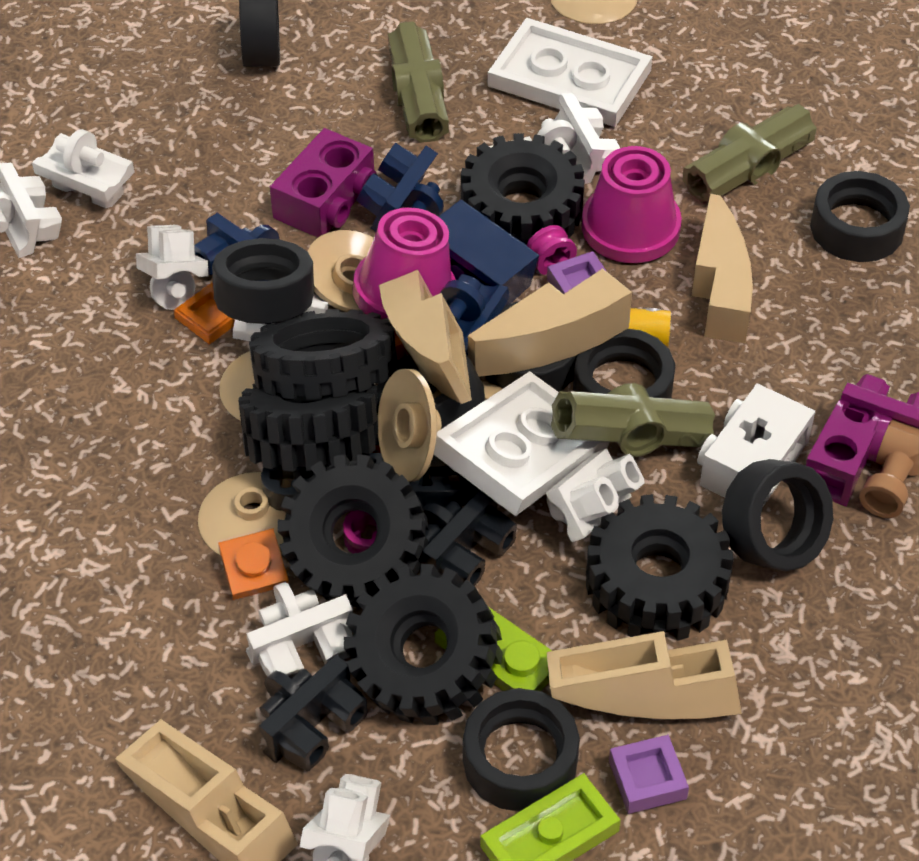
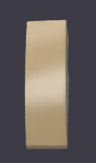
M710 194L695 266L692 296L710 299L704 337L746 343L753 291L751 262L744 237L734 215L721 195Z
M603 268L564 294L552 284L547 283L469 334L468 357L480 377L533 369L576 356L603 344L629 328L632 291Z
M419 270L380 284L382 304L390 323L421 374L441 393L458 403L463 404L471 401L463 332L442 293L432 296Z
M662 631L547 652L552 698L586 709L621 716L653 719H704L742 714L736 676L727 640L668 650L665 632Z
M162 719L115 758L119 767L146 795L219 861H282L298 845L289 823L281 810L246 788L235 768Z

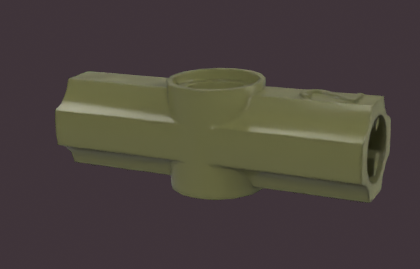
M415 22L399 23L397 28L388 34V47L392 60L393 90L397 91L398 97L397 106H402L409 138H414L420 143L438 141L443 135L449 133V120L444 104L441 64L439 59H433L432 48L426 29L418 27Z
M800 104L786 107L754 127L741 122L728 130L719 143L718 148L684 167L682 180L686 184L689 193L701 203L709 202L710 194L722 196L747 180L756 185L758 182L755 180L766 173L774 174L782 159L814 141L817 127L812 122L810 112Z
M636 383L623 384L614 388L608 394L559 391L552 404L553 416L551 427L557 439L617 442L625 455L630 454L633 457L649 454L659 448L660 445L702 447L706 439L711 434L714 435L713 420L715 413L708 402L649 397L646 389Z

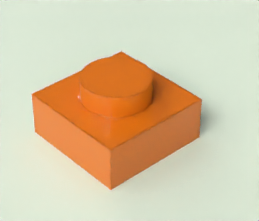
M274 528L218 542L219 553L233 600L274 590L273 587L283 582L289 585Z

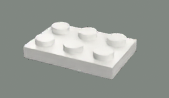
M526 18L488 71V87L560 109L558 99L561 93H574L582 108H598L603 117V123L616 127L651 72L653 56Z
M529 371L437 432L434 455L491 497L497 504L517 516L545 495L550 488L593 453L607 448L610 442L557 439L552 430L551 422L553 416L552 404L559 392Z

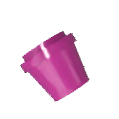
M628 146L611 152L605 158L594 193L586 201L582 213L583 236L587 243L602 256L619 262L642 263L662 257L676 245L680 236L682 217L680 209L674 201L670 165L663 155L650 148Z
M419 208L395 209L386 213L380 219L367 256L358 264L354 273L353 297L358 307L365 314L374 312L380 314L382 319L388 318L382 304L379 285L413 271L419 270L432 296L440 294L447 282L456 280L451 271L449 230L445 222L437 215Z

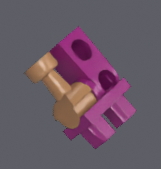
M865 374L856 385L847 382L841 399L833 409L807 457L806 466L812 467L825 480L832 501L847 507L866 461L869 460L883 465L881 473L868 477L860 492L859 499L863 507L870 513L882 518H894L902 513L908 499V490L904 484L905 479L908 475H919V392L910 394L907 403L888 397L890 386L886 384L885 380Z

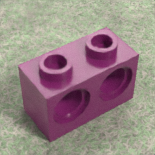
M323 128L269 186L273 218L317 238L328 233L333 227L340 228L343 226L350 214L351 206L356 202L363 186L373 173L377 175V172L374 170L373 148Z

